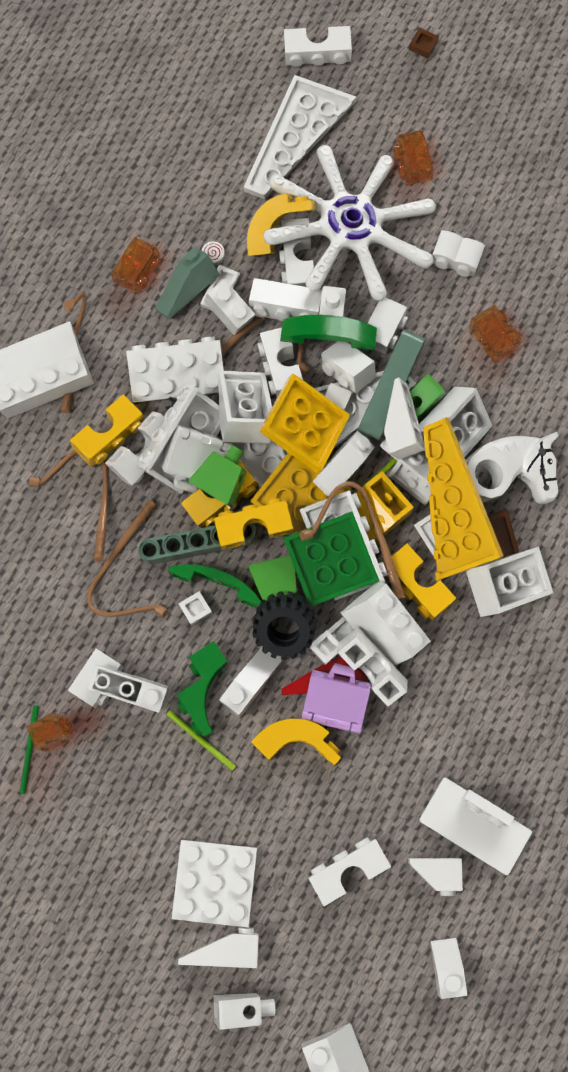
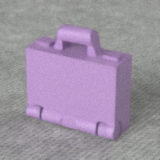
M334 663L329 673L312 670L301 719L312 720L316 724L346 731L350 729V732L360 734L371 683L355 680V671L351 667ZM334 673H335V674H339V675L348 676V677H350V678H346V677H342V676H337V675H334Z

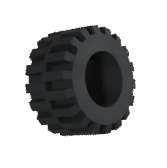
M280 591L276 597L274 594L269 595L267 601L264 599L260 603V607L257 608L252 626L254 628L252 632L253 638H256L255 643L258 647L263 646L262 652L265 654L270 652L272 658L276 659V656H281V660H287V656H291V659L297 658L298 652L303 655L306 652V648H310L312 645L317 624L314 608L310 609L311 603L308 600L303 602V596L300 594L295 597L293 596L294 592L288 591V595H284L283 591ZM278 617H288L297 623L299 629L290 634L280 633L274 629L271 621Z

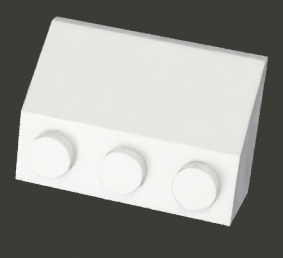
M453 387L419 424L424 442L423 427L448 417L464 458L493 426L477 389L469 387Z
M379 581L340 612L352 629L355 630L359 627L394 666L412 658L431 642L388 585Z
M351 1023L302 1043V1050L311 1072H369Z

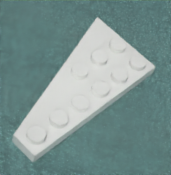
M294 75L243 187L244 192L265 199L273 191L269 185L270 178L274 175H280L285 178L354 105L356 96Z

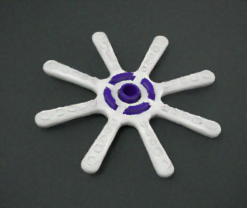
M327 145L320 146L317 149V156L334 193V198L331 200H323L280 175H274L270 178L269 185L274 191L280 194H292V199L308 196L309 200H314L316 202V211L320 214L321 218L313 223L268 229L264 232L265 242L275 245L313 235H323L330 240L329 247L306 279V286L309 290L317 291L321 288L339 252L343 249L353 250L358 255L371 297L377 301L383 300L387 295V291L369 252L368 247L370 244H381L422 268H428L433 264L434 258L430 253L388 234L381 227V224L385 221L432 214L436 210V204L432 199H423L384 209L376 208L372 204V197L394 166L395 162L391 156H381L363 191L358 195H352L345 190L332 149Z

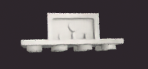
M383 441L380 447L386 451ZM425 451L400 460L395 458L398 462L390 472L389 477L426 506L429 503L431 492L430 483H428L427 479L429 468Z
M447 778L442 779L419 819L427 827L504 875H509L532 834L530 829L515 821V817L470 789L465 790Z

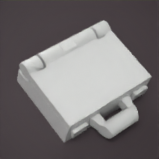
M177 425L168 440L159 467L165 473L175 474V488L194 493L198 487L188 481L181 480L182 476L191 478L213 451L225 457L232 443L223 442L222 438Z

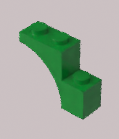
M214 641L189 657L192 662L188 665L196 678L199 676L202 678L177 694L180 699L177 702L178 707L184 715L189 713L193 719V722L190 723L192 729L197 736L202 734L205 739L213 734L206 713L207 694L218 673L229 665Z

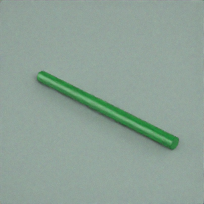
M33 705L20 785L19 793L26 794L39 706Z

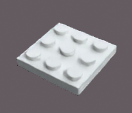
M181 840L172 919L249 928L257 848Z

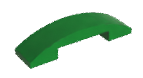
M301 315L283 319L280 342L304 344V339L307 338L351 342V348L375 350L377 328L365 322L341 316Z
M191 564L169 567L168 572L172 577L193 584L197 575L239 591L236 597L238 602L256 609L260 607L261 601L257 595L239 579L226 572L212 567Z

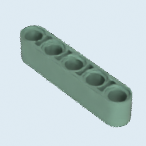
M405 329L402 331L360 422L359 432L377 440L381 439L385 429L394 380L401 378L407 383L426 338Z
M253 523L246 527L252 531L249 537L244 538L246 545L239 547L249 546L255 542L257 533ZM216 525L143 540L138 547L140 557L149 565L224 550L221 549L220 543L215 540L218 535ZM202 538L204 539V544L201 547L192 546L193 540ZM177 542L180 544L178 551L170 552L168 550L171 543ZM149 547L156 548V553L152 557L144 555L145 550Z

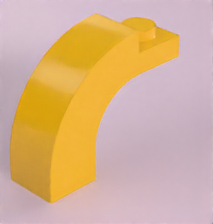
M288 193L275 196L265 202L256 211L248 228V256L276 253L275 245L265 242L264 232L268 229L276 228L278 222L286 215L315 211L316 202L309 200L308 196L295 197V202H293L292 194Z
M286 719L275 722L262 730L251 741L269 761L284 746L294 742H303L311 745L333 766L341 759L338 755L340 750L331 741L327 744L323 741L329 735V732L322 726L304 719Z

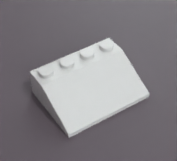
M70 321L0 350V412L7 419L63 397L67 393H73L94 384Z

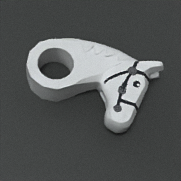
M555 432L542 438L527 436L505 437L487 443L466 459V463L482 503L503 495L516 476L529 486L532 496L538 504H548L554 501L558 496L556 479L557 460L552 451L551 444L559 437L558 433ZM477 465L485 467L492 476L491 489L482 487L476 480L475 469Z

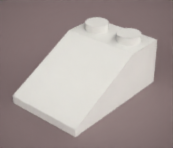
M219 371V414L223 442L270 443L271 440L259 432L272 408L265 373Z
M539 547L466 570L480 617L499 614L553 593Z

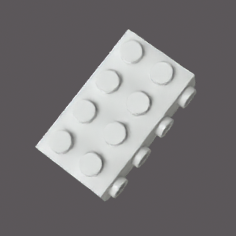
M215 337L201 338V342L192 343V339L180 340L178 345L169 346V342L156 343L155 348L147 349L145 345L132 346V350L126 351L133 403L169 399V397L176 398L180 389L185 387L186 384L197 387L198 391L204 395L219 393L218 372L224 371L221 343L220 340H215Z
M188 384L178 392L177 401L166 412L164 416L165 421L153 433L152 442L148 449L141 453L139 457L140 462L137 467L180 494L184 490L175 488V474L165 473L159 467L173 431L177 425H181L217 437L221 430L219 405L198 391L197 387ZM182 476L181 480L189 481L190 478Z
M348 490L335 495L322 522L353 511L379 582L386 583L384 577L388 576L384 563H378L375 554L379 553L375 540H369L366 531L370 530L365 516L360 517L357 508L362 506L357 493L351 494V491ZM327 499L299 509L306 528L315 525ZM375 583L364 586L349 593L343 594L341 596L335 597L334 599L336 601L343 597L370 588Z

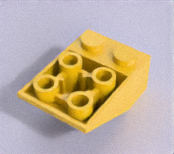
M383 471L362 487L369 497L384 536L412 514L414 507ZM357 491L356 493L362 506L357 509L360 517L365 516L369 524L370 530L366 531L369 540L374 539L375 542H378L366 502L361 493Z

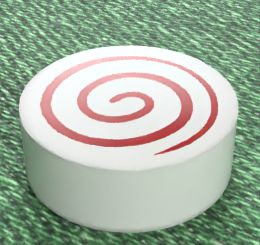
M212 241L203 246L202 251L209 255L215 266L222 263L225 253L220 243Z

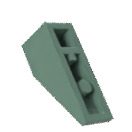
M195 247L179 261L155 307L167 319L172 318L220 275L208 254Z

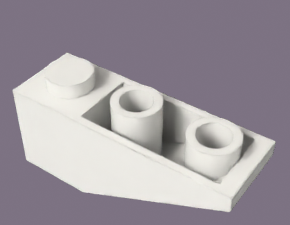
M98 665L94 666L87 687L88 690L158 713L168 688L167 685Z

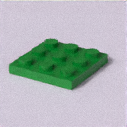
M353 511L322 522L312 539L302 541L300 531L283 538L305 596L311 603V607L379 581ZM314 526L309 527V528L304 529V530H308V529H311V530H312Z

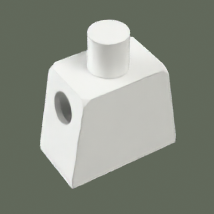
M323 286L319 315L343 317L346 289Z
M256 993L213 995L214 1022L220 1030L259 1026L262 1023L261 1017L275 1016L274 999L260 1000V996ZM250 1005V1011L247 1014H243L244 1008Z

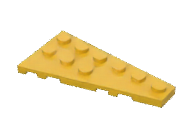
M448 417L423 427L425 455L428 458L429 468L427 479L428 483H430L431 492L429 503L431 528L435 541V550L433 552L437 565V572H435L436 581L504 556Z

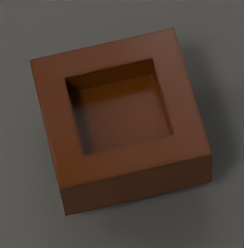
M419 27L409 44V50L428 59L438 43L439 36Z

